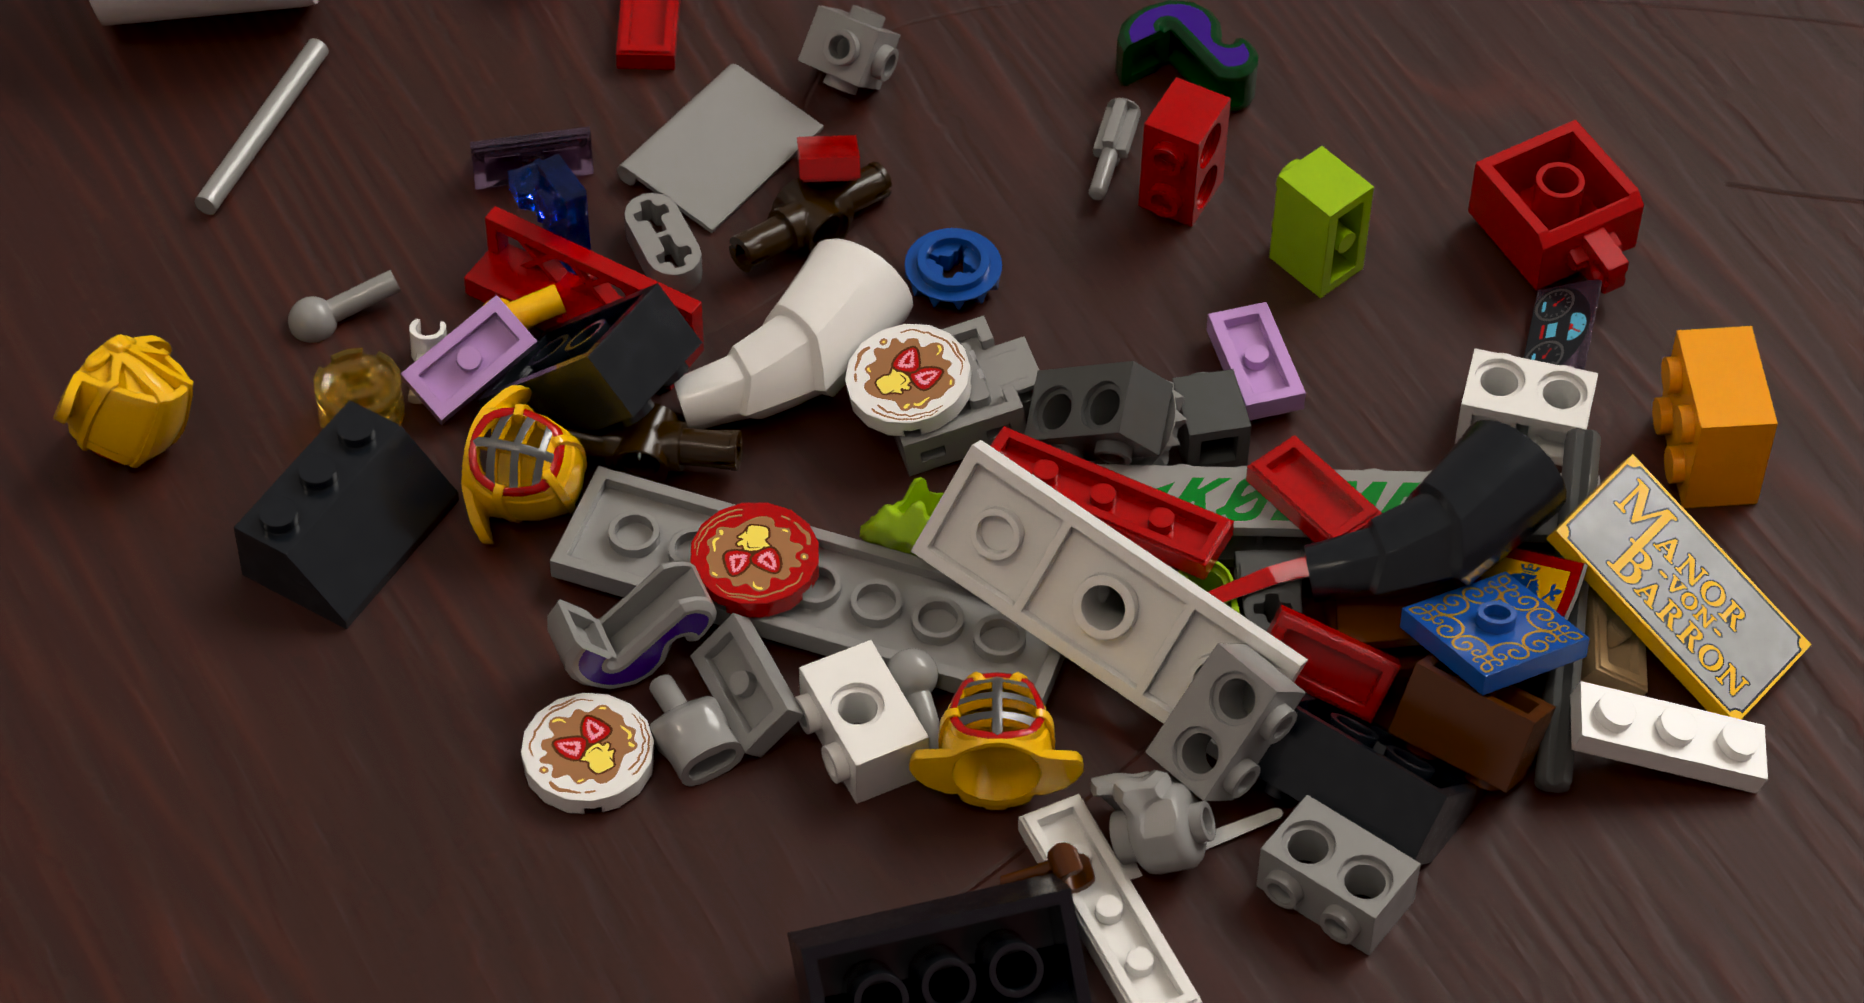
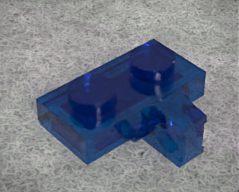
M559 154L545 160L539 158L534 160L533 163L508 171L509 188L520 209L535 211L537 221L542 223L544 229L591 250L587 191ZM560 261L569 272L577 275L569 264Z

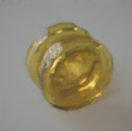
M363 347L352 348L331 355V363L325 368L319 366L314 377V392L316 403L318 404L319 424L322 429L349 400L401 426L405 417L400 369L391 357L381 351L374 356L364 354Z

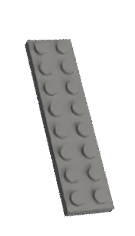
M598 466L550 559L551 577L625 597L661 564L673 561L691 563V542L701 524L719 510L734 506L735 504ZM812 526L810 527L819 542V577L813 588L811 584L810 588L803 593V600L791 610L770 617H747L750 618L760 637L824 656H830L872 640L887 666L890 659L899 651L909 648L920 649L928 653L937 665L938 681L935 688L956 693L960 684L968 675L976 671L981 674L993 672L1013 674L1020 672L1034 684L1044 706H1046L1065 660L1064 655L920 557ZM712 599L717 612L713 623L721 625L731 614L726 612V606L720 605Z

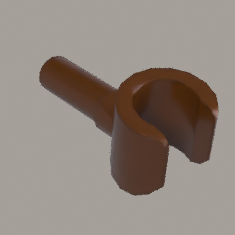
M1062 842L1050 848L1047 853L1048 860L1032 867L1001 875L1000 885L1053 873L1071 888L1072 893H1077L1093 885L1095 874L1087 855L1078 853L1077 848L1073 845Z

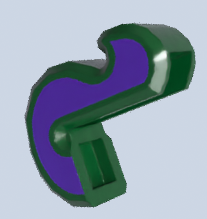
M1167 0L1143 7L1131 14L1122 23L1117 38L1115 72L1121 85L1128 86L1157 72L1161 65L1170 62L1188 82L1230 97V111H1237L1250 105L1255 97L1259 56L1256 49L1246 39L1237 38L1233 44H1224L1222 42L1221 23L1210 10L1194 2Z

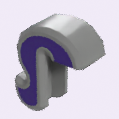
M673 561L663 563L599 619L594 618L587 610L559 599L547 616V627L562 664L572 679L583 685L614 689L636 684L652 675L666 660L671 645L676 639L685 636L687 641L699 640L715 621L717 612L696 567L690 562Z

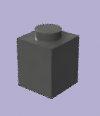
M1234 369L1209 373L1197 372L1189 376L1172 378L1174 390L1184 396V403L1180 413L1187 419L1186 423L1178 429L1177 439L1180 443L1177 447L1182 463L1206 467L1247 466L1252 426Z

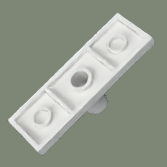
M982 440L971 445L911 550L912 553L1163 724L1217 643L1249 645L1293 682H1295L1308 659ZM1250 684L1246 686L1242 695V704L1248 715L1255 705V693ZM1212 738L1207 745L1206 753L1218 760V747Z

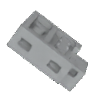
M984 316L941 329L950 333L965 348L972 373L970 398L956 418L936 431L921 434L920 429L904 431L905 436H893L909 476L964 459L971 445L979 440L991 445L1003 426L1025 434L1026 420L1028 419L1037 371L1039 370L1025 336L995 346L993 335Z

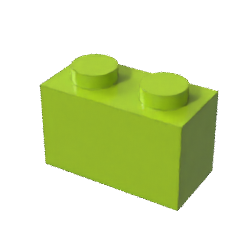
M1320 146L1303 159H1295L1288 163L1278 175L1276 180L1274 217L1271 224L1272 235L1269 258L1316 296L1322 298L1363 269L1374 186L1326 148Z

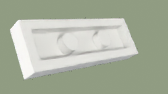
M1583 681L1579 682L1570 695L1572 750L1752 793H1757L1768 780L1765 725Z

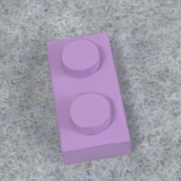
M496 295L401 373V379L437 421L443 425L537 347V340Z
M1267 302L1208 314V335L1223 370L1234 369L1250 420L1304 409L1306 392Z

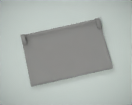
M730 64L617 167V174L628 185H634L639 181L653 192L671 198L682 213L710 233H713L797 154V137L817 136L823 130L824 125L740 66Z

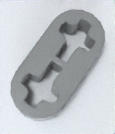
M657 193L641 194L633 198L626 205L624 212L625 233L627 241L645 275L684 294L695 289L702 278V254L699 244L676 203L671 198ZM648 220H652L656 226H662V232L655 233ZM671 254L676 265L679 267L675 268L672 263L665 262L664 256Z

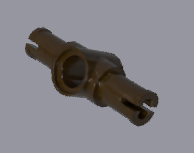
M871 162L860 169L861 178H858L857 181H826L817 186L813 182H803L800 178L794 179L778 193L766 221L730 238L729 243L732 244L729 246L731 258L739 269L749 273L784 251L793 254L805 247L811 252L820 241L825 239L844 240L856 212L891 195L889 188L892 187V181L887 170L878 162Z
M654 403L653 409L645 417L629 427H624L621 422H618L600 430L591 431L560 425L579 439L585 450L586 459L604 460L605 465L613 467L615 471L657 483H662L667 478L669 471L682 472L685 466L719 468L731 471H738L741 466L743 439H741L742 434L740 430L688 428L686 422L679 421L674 412L657 403Z

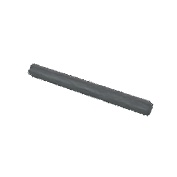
M1573 428L1567 433L1562 465V478L1567 495L1565 504L1558 512L1557 526L1597 488L1601 436L1595 430ZM1555 549V555H1554V557H1558V558H1563V559H1565V558ZM1583 579L1578 598L1568 621L1585 634L1589 584ZM1583 658L1544 673L1542 700L1556 706L1537 751L1534 784L1537 789L1544 792L1565 793L1570 789V784L1572 783L1575 750H1572L1570 695L1581 681Z

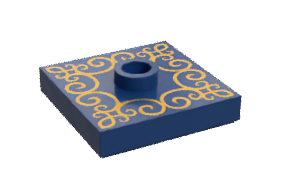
M1506 571L1474 582L1470 586L1466 585L1402 608L1400 628L1482 696L1587 657L1590 639Z

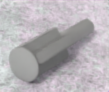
M1115 98L1107 104L1093 147V154L1095 157H1099L1088 193L1094 200H1103L1106 197L1115 166L1119 165L1121 158L1127 159L1141 116L1139 106L1129 99Z

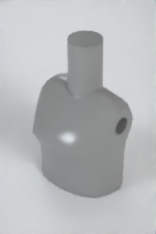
M668 674L658 676L651 682L649 690L664 712L663 715L650 724L654 745L672 764L684 785L695 786L708 782L728 772L742 760L744 756L743 747L729 728L725 714L714 697L705 696L687 701L672 676Z

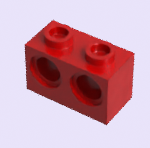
M1178 77L1174 79L1144 123L1138 206L1150 210L1161 217L1170 218L1193 227L1223 182L1230 97Z

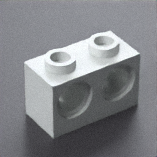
M1475 348L1461 403L1455 444L1469 426L1476 421H1499L1527 435L1544 450L1555 465L1562 466L1564 443L1568 431L1573 428L1587 430L1598 373Z

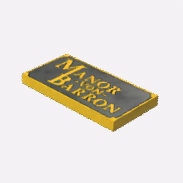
M1633 454L1624 460L1546 537L1565 559L1588 565L1584 580L1708 712L1742 719L1812 645Z

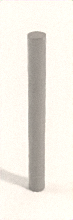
M309 39L197 195L194 203L201 212L208 215L215 214L328 55V47L321 40Z

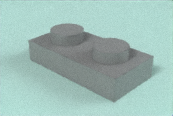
M732 613L690 655L710 693L718 701L725 714L727 723L742 745L744 753L761 758L805 715L750 618Z

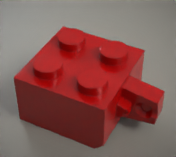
M1575 119L1476 162L1468 212L1535 290L1580 272L1597 289L1606 294L1625 284V273L1628 271L1629 261L1622 252L1636 247L1644 204L1639 189Z

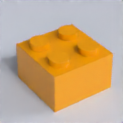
M1752 326L1677 330L1672 354L1669 357H1664L1662 360L1661 378L1663 394L1662 397L1654 398L1652 407L1654 430L1657 435H1665L1667 443L1664 454L1666 479L1669 484L1677 483L1683 508L1757 504L1778 422Z

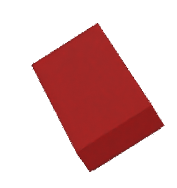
M621 0L616 47L617 69L675 70L681 0Z
M856 135L797 137L799 178L803 182L857 181L858 178H861L860 154Z
M1295 435L1247 466L1246 481L1314 543L1362 530L1372 518L1382 514L1381 511Z
M1282 604L1279 606L1267 630L1269 634L1308 659L1294 682L1296 685L1316 698L1363 720L1372 722L1401 667L1399 659Z

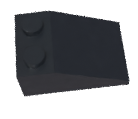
M657 283L546 329L538 337L537 347L502 375L477 402L483 407L503 389L511 385H522L530 388L532 391L531 398L526 405H529L535 413L544 415L559 425L597 431L621 422L624 427H629L641 420L653 409L655 404L651 397L658 390L671 386L688 371L689 366L685 361L702 344V341Z

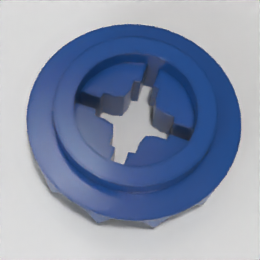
M960 228L935 230L916 240L906 254L905 278L910 281L914 296H928L933 308L943 301L953 302L958 311L964 302L968 300L983 304L987 292L997 290L1002 272L1000 253L990 240L976 232ZM963 259V272H957L952 278L949 277V279L944 278L943 270L950 271L954 265H958L960 260Z

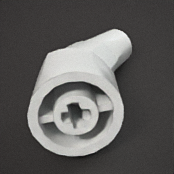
M825 239L820 241L813 248L806 262L760 328L733 345L726 357L688 372L674 383L688 428L706 429L748 418L764 419L793 408L821 394L834 397L846 384L845 377L849 359L860 344L883 329L901 325L908 318L913 308V299L908 285L895 268L868 248L843 239Z

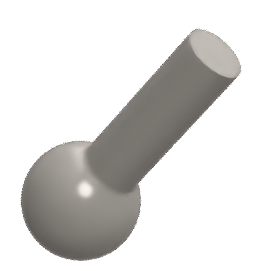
M390 269L328 300L316 296L302 298L292 306L289 312L288 326L290 332L295 338L303 342L315 343L323 341L335 332L337 322L401 292V289Z
M909 648L901 650L890 659L887 667L928 734L929 749H939L938 732L940 721L931 694L938 681L937 665L928 653L920 649Z

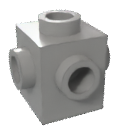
M819 5L798 61L826 72L823 82L843 92L856 95L859 87L880 90L882 82L887 81L896 68L899 58V51L896 49L901 35L882 27L886 17L863 7L853 5L850 13L841 9Z

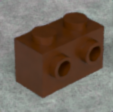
M1430 653L1416 663L1388 733L1406 741V748L1419 757L1433 761L1443 760L1463 770L1464 777L1480 788L1508 792L1528 775L1556 706L1514 685L1482 696Z

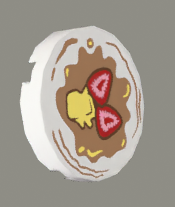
M902 324L883 329L860 344L849 359L845 383L853 412L868 427L887 435L905 436L904 431L920 429L921 434L936 431L956 418L970 398L972 373L965 348L950 333L931 325Z
M580 693L557 699L535 715L524 731L521 758L529 787L545 803L567 813L585 814L584 808L594 809L602 807V812L621 807L640 794L652 776L655 746L647 720L630 703L609 694Z

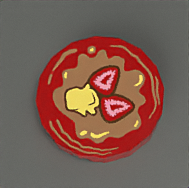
M768 502L740 503L719 510L701 524L691 542V564L696 567L711 600L713 599L716 603L726 606L727 613H735L744 617H770L791 610L803 600V593L810 588L811 584L812 588L819 577V542L809 523L790 509Z

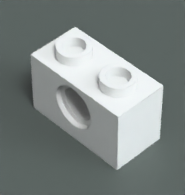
M872 640L799 667L800 695L796 696L795 699L805 714L799 720V723L806 734L815 732L823 745L821 752L825 767L834 783L844 782L854 801L858 804L917 780L909 771L910 757L917 749H929V736Z

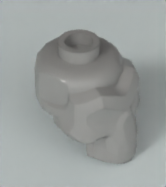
M1152 770L1151 772L1145 771L1136 774L1112 773L1091 778L1090 792L1092 795L1103 798L1117 810L1111 814L1109 829L1113 850L1122 864L1138 862L1146 872L1158 875L1189 870L1199 865L1204 858L1207 842L1214 840L1216 831L1213 812L1206 801L1199 802L1196 795L1187 786L1164 771Z

